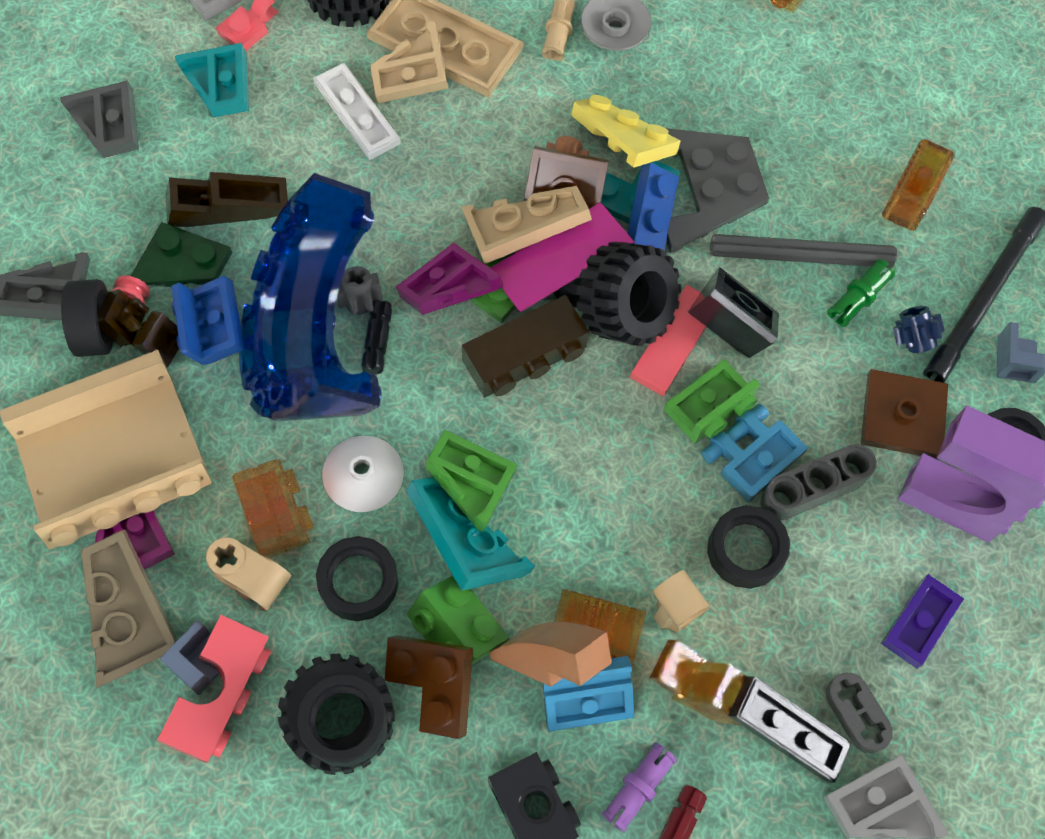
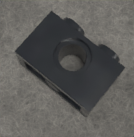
M535 752L488 777V784L515 839H577L579 837L576 828L581 826V822L571 802L568 800L562 803L555 789V786L559 785L560 781L549 759L542 762L538 753ZM540 795L545 798L549 806L548 814L541 819L529 817L523 806L527 797Z

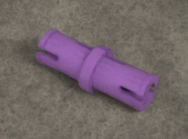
M653 743L652 748L634 773L628 772L623 778L625 785L606 810L601 813V816L611 823L618 812L624 809L614 826L622 833H625L628 825L645 801L651 802L656 796L654 789L672 765L677 762L675 756L668 751L659 764L656 765L655 762L664 750V747L658 743Z

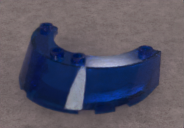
M313 173L288 200L271 226L272 231L276 233L270 242L269 250H260L250 278L257 281L253 293L252 305L244 303L241 331L245 350L239 352L243 389L251 391L253 397L250 406L262 417L274 421L356 417L372 412L380 406L382 390L377 376L365 371L357 374L347 372L338 359L333 334L336 323L334 314L335 303L344 270L361 237L369 231L373 224L374 213L371 210V192Z

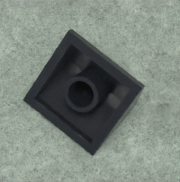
M721 267L715 271L688 311L689 314L730 346L749 358L772 345L778 338L779 313Z

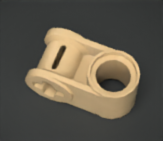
M233 538L215 540L206 552V562L213 571L214 576L220 582L235 590L245 600L248 601L249 598L254 600L261 606L260 609L265 612L269 610L292 576L273 560L259 555ZM234 555L237 562L233 566L228 563L222 566L220 559L223 556L230 559Z

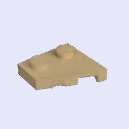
M435 21L425 25L426 31L413 41L404 40L395 47L392 53L383 55L370 65L375 97L378 103L448 89L439 33Z

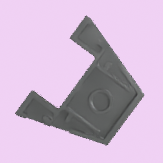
M666 128L669 131V135L681 141L677 154L680 156L697 213L671 217L666 239L670 253L682 249L688 243L700 237L703 238L711 231L727 223L730 224L768 203L769 196L749 137Z

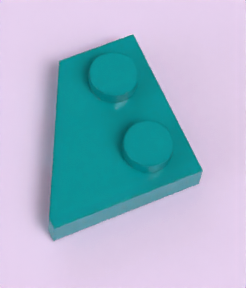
M242 43L175 56V61L213 117L249 111L247 56Z

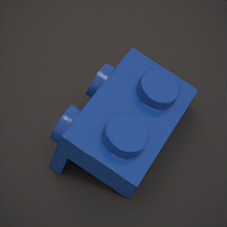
M222 276L192 290L181 283L171 286L173 295L171 305L176 316L178 328L177 344L183 355L202 365H206L245 350L232 280Z

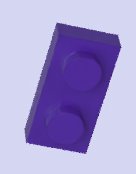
M927 574L913 592L881 644L918 669L926 661L964 598Z

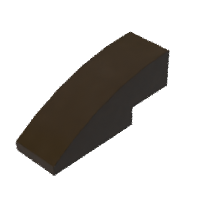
M210 172L208 180L169 177L166 189L167 224L176 227H194L268 219L287 214L289 211L286 178Z

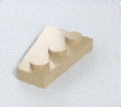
M577 186L533 193L527 201L509 204L507 198L495 200L493 202L494 207L476 210L474 205L461 207L485 264L592 220L589 208Z

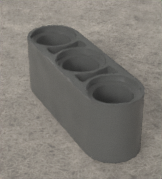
M853 444L774 477L762 494L760 505L765 510L775 514L780 521L792 518L862 487L876 469V457L864 445ZM845 463L854 464L859 469L860 474L851 472ZM814 477L821 480L826 489L815 487L811 483L810 478ZM780 492L785 494L789 498L790 504H781L775 499L773 493Z

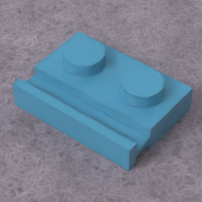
M628 656L611 658L612 663L581 686L564 678L551 687L543 683L545 717L548 731L634 718L633 684L631 680L632 667Z

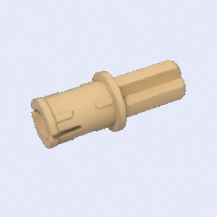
M555 0L551 18L548 19L545 25L547 35L544 47L542 48V56L546 59L562 61L564 58L567 38L573 32L571 21L575 8L574 0Z

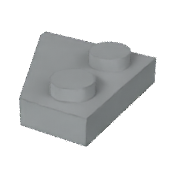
M903 755L893 758L823 797L846 839H939L949 835Z

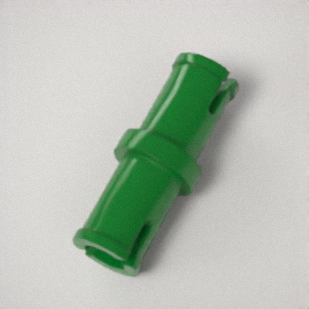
M877 259L860 279H854L849 283L847 292L827 310L828 316L833 319L837 314L839 315L844 311L835 322L841 327H846L863 307L871 306L876 300V294L889 280L895 277L894 268L890 267L886 272H882L889 263L883 259Z

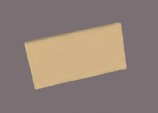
M391 0L367 31V39L394 51L395 47L404 40L408 39L411 42L426 31L425 25L435 21L439 33L446 77L488 98L524 48V42L437 0Z

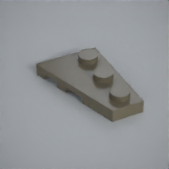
M122 530L81 550L86 598L90 606L92 632L90 634L92 648L95 651L97 688L162 657L178 640L126 530Z

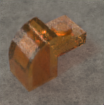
M668 639L649 678L672 693V700L700 715L717 722L742 726L730 718L728 714L746 675L731 664L709 663L679 640Z

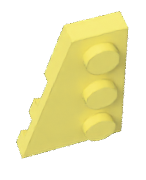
M592 95L588 99L575 101L573 104L571 116L594 135L609 138L607 146L614 152H620L622 149L627 153L626 162L633 168L676 155L681 141L669 135V131L666 128L648 124L640 120V116L637 113L615 107L607 97Z

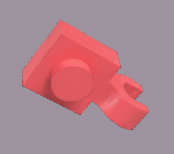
M254 0L249 11L240 6L216 27L218 35L231 45L242 43L247 51L268 33L265 23L278 13V10L271 6L275 0Z

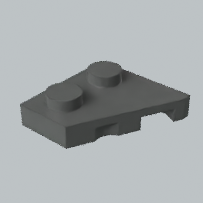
M128 81L60 97L63 106L68 110L103 158L139 149L134 90Z
M81 252L75 254L76 261L53 267L51 261L35 265L28 270L19 269L1 274L0 316L62 320L61 296L63 287L68 281L86 280L90 263L88 253Z

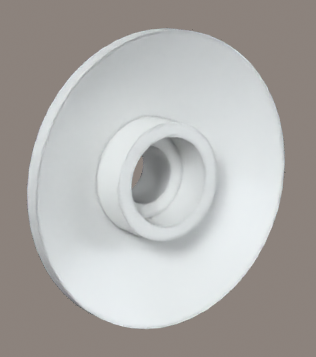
M356 436L339 443L327 456L322 471L323 484L329 497L337 505L354 512L374 511L388 504L399 492L404 477L403 463L398 452L386 441L373 436ZM359 464H367L370 467L365 474H358L354 470Z

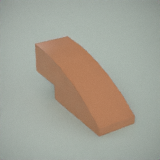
M547 622L531 626L489 652L491 660L550 687L563 678L581 686L612 663L607 632L569 622Z

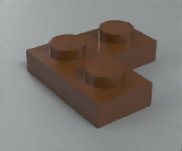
M398 635L388 637L384 681L422 687L419 732L455 739L466 736L473 656L472 647Z

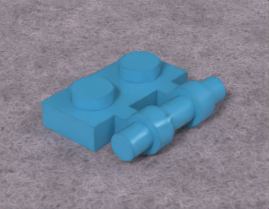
M757 404L752 410H747L740 417L737 416L735 418L736 423L727 431L720 432L710 439V445L701 452L702 457L709 464L715 462L720 456L725 457L729 461L723 467L720 474L747 502H750L765 489L774 477L782 474L804 455L808 449L781 420H778L768 429L762 421L769 416V412L762 404ZM747 434L755 441L742 450L736 443Z

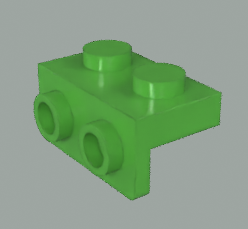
M723 359L665 403L663 410L690 440L696 444L705 436L712 439L720 433L728 424L726 420L736 413L740 417L747 410L749 411L757 402L754 396L761 384L756 379L747 383Z
M453 575L424 590L407 612V616L412 621L414 628L418 633L422 634L425 640L472 647V666L490 655L489 652L510 638L471 589L460 590Z

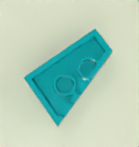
M433 477L411 481L406 492L461 591L521 578L532 572L535 565L526 556L519 558L506 545L509 539L499 529L492 531L486 526L484 532L478 530Z

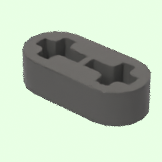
M848 672L839 674L832 679L826 688V698L851 742L864 753H875L885 749L892 740L893 729L865 681L860 676ZM841 682L846 688L853 686L856 689L857 693L852 698L858 711H856L850 700L845 699L841 701L837 694L842 690ZM862 714L869 726L876 724L881 732L876 735L878 744L872 738L865 740L862 737L861 732L866 727L859 715Z

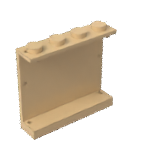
M158 350L0 410L2 423L16 441L40 523L33 525L34 531L49 550L58 546L70 545L78 538L97 530L112 528L119 521L139 513L151 512L161 504L181 496L192 495L198 492L200 488L212 484L169 371Z

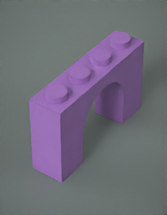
M966 405L951 422L937 459L923 453L911 466L898 500L989 543L999 534L1005 535L1015 521L1022 522L1030 509H1038L1045 500V441ZM939 460H942V461H944V462H946V463H948V464H950V465H952V466H949V465H947V464H945V463H943V462H941V461H939Z

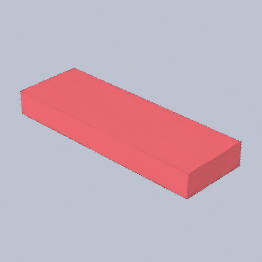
M689 285L685 286L678 297L680 304L673 314L675 319L672 325L668 324L666 326L667 332L662 337L657 336L656 341L648 345L631 372V379L665 396L706 329L704 324L688 313L700 295V291Z

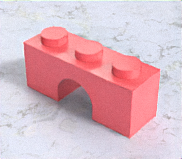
M220 615L198 660L213 666L219 672L222 678L221 694L216 700L208 704H194L179 697L157 742L204 763H208L211 755L220 758L231 736V732L224 730L232 713L238 716L241 715L252 691L245 689V685L252 672L258 675L261 674L270 656L271 651L264 648L269 637Z

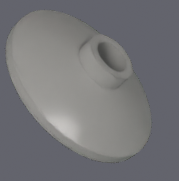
M590 0L583 9L581 25L587 38L595 45L611 51H625L637 47L647 38L651 28V15L647 7L640 0Z

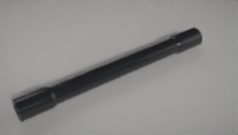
M1039 207L1027 209L1014 229L1012 238L945 342L939 346L924 369V376L930 379L932 374L936 373L938 375L934 381L945 383L959 361L964 347L1028 246L1035 241L1045 225V211Z

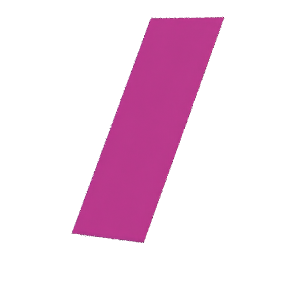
M601 202L589 208L592 220L527 246L490 268L500 275L503 283L502 289L520 312L578 278L581 270L586 269L588 266L587 259L590 255H596V249L602 245L608 246L609 242L614 241L635 243Z

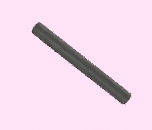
M714 234L710 242L711 255L718 257L872 266L877 259H883L889 263L886 268L893 267L897 260V248L892 245Z

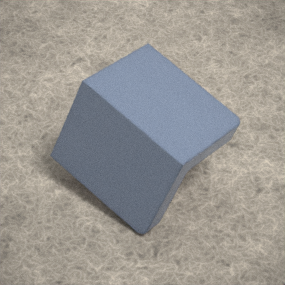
M1010 322L998 335L997 377L1036 383L1045 374V354L1037 353V342L1035 340L1018 338L1019 324Z
M199 620L160 658L198 696L219 674L213 666L198 660L211 635Z

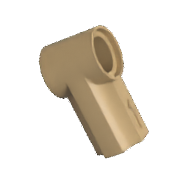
M685 570L672 575L653 590L654 595L658 599L656 603L657 612L654 619L661 629H671L677 633L685 629L690 622L710 608V605Z

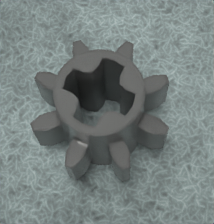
M359 266L350 267L343 271L341 281H333L338 308L346 307L354 315L373 311L372 302L383 299L378 274H370L366 268Z

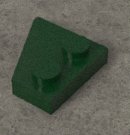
M161 222L130 276L140 279L146 285L165 284L166 287H171L176 283L204 285L219 278L232 254V250L229 246Z

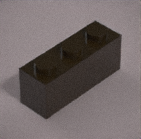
M564 295L462 344V361L484 398L493 393L495 396H502L514 389L516 382L528 376L530 379H537L550 370V365L562 359L564 362H571L579 358L587 347L589 331L567 296Z

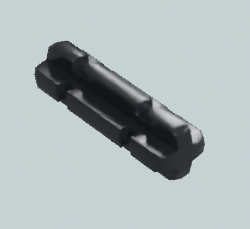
M374 300L372 302L373 311L369 313L371 316L368 320L364 344L365 352L362 356L361 366L365 373L381 374L384 368V355L387 348L392 305L388 301Z

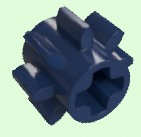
M927 306L911 307L899 314L900 320L895 321L896 326L892 328L897 345L906 344V348L911 353L926 352L938 345L937 339H941L942 332L945 331L941 314L931 315V311Z

